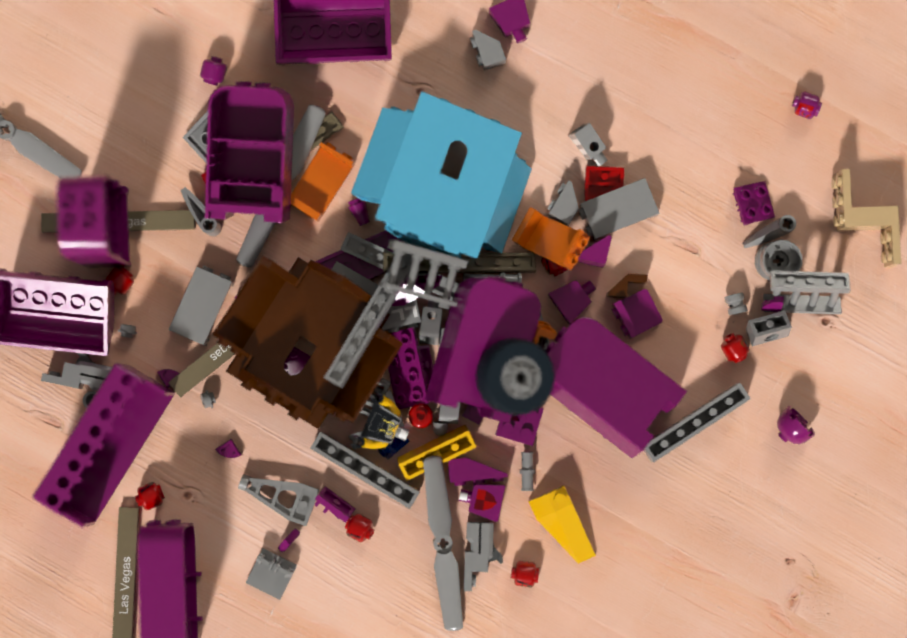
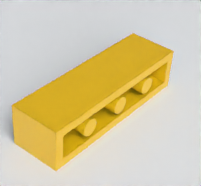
M465 424L397 457V461L406 481L424 473L423 461L425 458L440 456L442 463H445L476 448V444Z

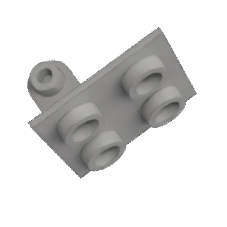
M263 548L246 583L280 600L297 565Z

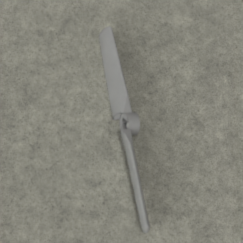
M311 104L308 106L293 134L292 181L301 173L326 115V112L317 105ZM255 214L236 258L239 264L245 267L253 266L275 222H264V215Z
M0 114V138L9 140L21 155L59 178L81 176V169L32 133L17 129L12 122L5 120ZM6 127L10 130V133L4 134L2 129Z
M430 456L424 459L423 464L428 522L435 536L433 545L437 551L434 570L444 628L449 631H457L463 628L458 563L451 551L453 546L450 537L452 516L442 458L440 456ZM442 538H444L445 541H448V543L445 544V547H441V545L438 544L439 542H441Z

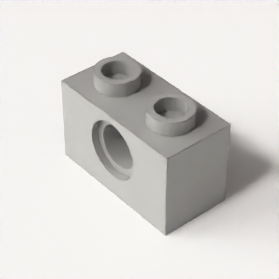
M784 310L748 320L746 332L753 347L788 337L792 326Z

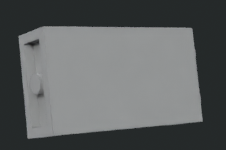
M646 178L580 204L581 208L578 209L582 220L585 219L588 226L585 227L587 234L593 237V240L659 215Z
M204 265L202 268L196 267L169 330L207 346L209 333L230 286L233 287L234 285L230 281L231 277L222 273L219 276L213 274V269Z

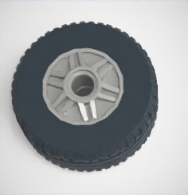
M503 339L487 348L483 356L480 357L481 359L476 369V385L482 399L493 409L512 415H525L538 410L541 405L545 404V401L548 400L547 398L550 397L555 382V371H553L554 367L551 358L538 344L523 339Z

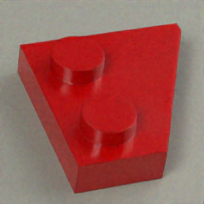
M586 166L584 202L623 187L624 168Z

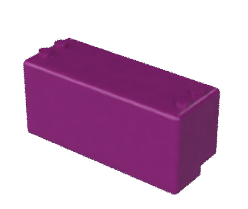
M114 364L34 492L33 499L80 527L94 525L175 393L130 365Z

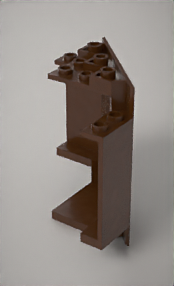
M262 256L212 334L218 339L217 343L224 348L232 347L230 351L236 356L226 372L242 381V387L249 391L252 388L266 396L264 399L266 402L273 406L275 403L279 404L289 411L287 415L295 420L301 418L317 429L320 428L328 413L334 415L336 412L335 417L345 422L347 419L354 423L403 345V342L382 330L390 316L387 312L343 388L324 378L372 296L345 276L313 260L307 263L299 257L288 272L274 261ZM302 336L317 347L303 370L297 375H290L285 371L284 363Z

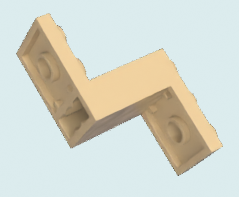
M842 169L834 174L831 180L832 189H835V196L832 198L833 208H836V215L833 217L834 227H837V231L882 230L883 233H880V243L883 244L881 262L884 263V268L900 265L901 246L898 206L852 207L850 169Z

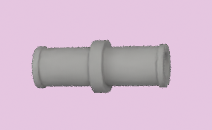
M521 452V491H534V453Z

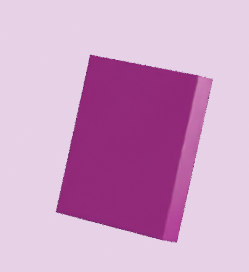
M610 234L582 251L578 262L603 268L606 265L612 237Z

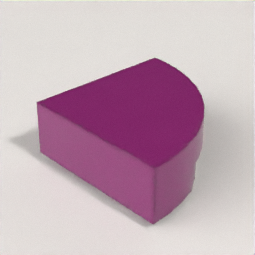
M775 296L772 300L763 301L761 310L780 312L784 303V296Z
M163 369L157 372L166 388L171 387L168 382L180 374L171 369Z
M232 439L215 449L218 454L227 458H236L242 455Z
M295 528L279 545L278 549L281 552H285L300 535V532Z

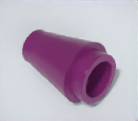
M356 198L348 202V209L359 226L370 222L366 201Z

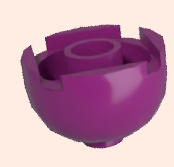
M790 406L783 410L777 420V427L780 431L778 435L784 442L790 441L793 444H803L815 435V431L812 427L808 429L807 420L794 408L791 409Z

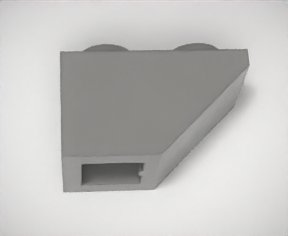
M478 30L472 31L473 37H470L472 47L477 48L478 55H476L479 66H483V69L487 70L506 63L500 41Z
M568 180L567 184L562 183L557 193L560 196L557 201L553 199L548 207V210H550L549 216L566 226H569L579 209L573 184Z

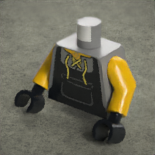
M374 390L377 393L376 398L372 399L369 397L374 402V405L361 436L353 435L352 437L357 438L358 442L351 444V446L379 449L392 444L395 437L404 441L407 439L410 430L400 426L402 421L400 410L392 400L383 396L377 390Z

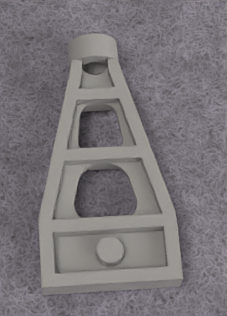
M243 474L238 489L248 492L287 520L303 526H307L316 501L315 498L320 491L303 483L251 478ZM249 481H251V483H252L251 487H250V488H247V487H248V484H249ZM263 485L276 488L273 499H268L260 494V489ZM288 490L296 493V499L292 508H286L279 503L278 496L281 491Z

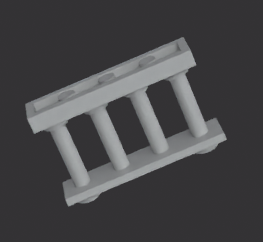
M396 240L389 242L388 248L392 249L394 253L387 283L379 282L378 284L379 287L384 288V292L395 294V291L430 300L439 303L438 307L449 309L450 306H457L456 302L449 300L456 273L459 269H466L468 261ZM406 253L412 255L413 261L406 288L395 286L402 256ZM424 258L430 260L431 267L424 293L413 291L420 262ZM441 264L448 265L449 273L442 298L431 296L438 267Z
M771 270L769 274L770 290L773 293L763 294V301L772 300L775 296H784L781 311L785 310L786 313L841 315L842 309L839 293L849 294V273ZM781 291L792 292V295L781 294ZM801 292H812L811 295H800ZM820 293H831L830 296H819Z

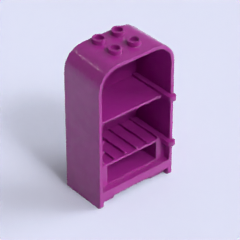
M240 81L236 82V85L220 87L210 96L208 103L205 219H227L234 216V213L264 215V222L284 223L290 220L294 103L290 94L284 89L271 87V83L259 82L252 86V82Z
M107 175L59 178L57 185L58 236L60 251L64 258L87 268L131 267L128 187L121 186L118 180H113Z
M488 276L487 278L471 277L463 280L455 291L453 302H456L457 306H451L445 323V330L433 366L425 400L457 408L459 401L481 408L479 416L510 424L512 414L493 409L480 396V391H478L476 385V369L478 368L477 365H479L480 357L483 356L486 349L498 341L512 338L533 342L541 314V304L536 294L523 288L521 283L505 281V278L499 276Z
M582 317L572 322L568 328L564 326L556 335L555 342L552 341L545 349L553 363V371H555L554 387L550 395L630 458L640 454L654 437L647 431V428L659 412L663 410L668 413L678 405L687 393L679 384L592 318Z
M181 519L166 521V524H161V520L147 521L146 525L141 526L139 529L138 584L140 638H198V621H203V616H197L196 576H201V572H196V547L193 523H181Z

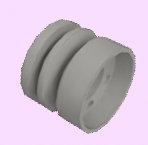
M777 240L764 244L755 256L757 272L768 281H770L769 274L771 270L800 271L802 266L800 249L788 240ZM779 259V263L773 264V260Z

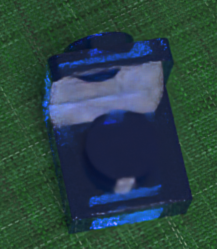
M395 437L392 444H388L385 448H379L378 452L389 460L410 441L408 439L404 441Z

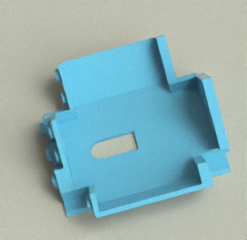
M421 91L414 111L410 109L402 111L396 107H391L390 109L382 107L351 194L362 201L380 204L375 218L385 222L384 229L403 242L459 259L463 254L478 258L481 247L488 251L503 252L532 168L526 164L525 160L518 158V154L515 153L522 135L521 132L504 126L497 120L487 119L475 114L470 109H463L451 104L446 99H439ZM457 140L462 141L467 147V155L458 180L440 173L450 144Z

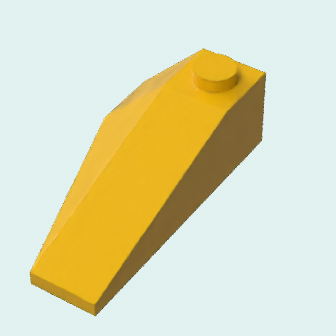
M560 486L528 501L536 519L578 564L596 556L565 486Z

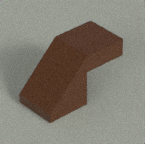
M627 274L607 292L606 297L626 298L628 283L646 284L648 275Z

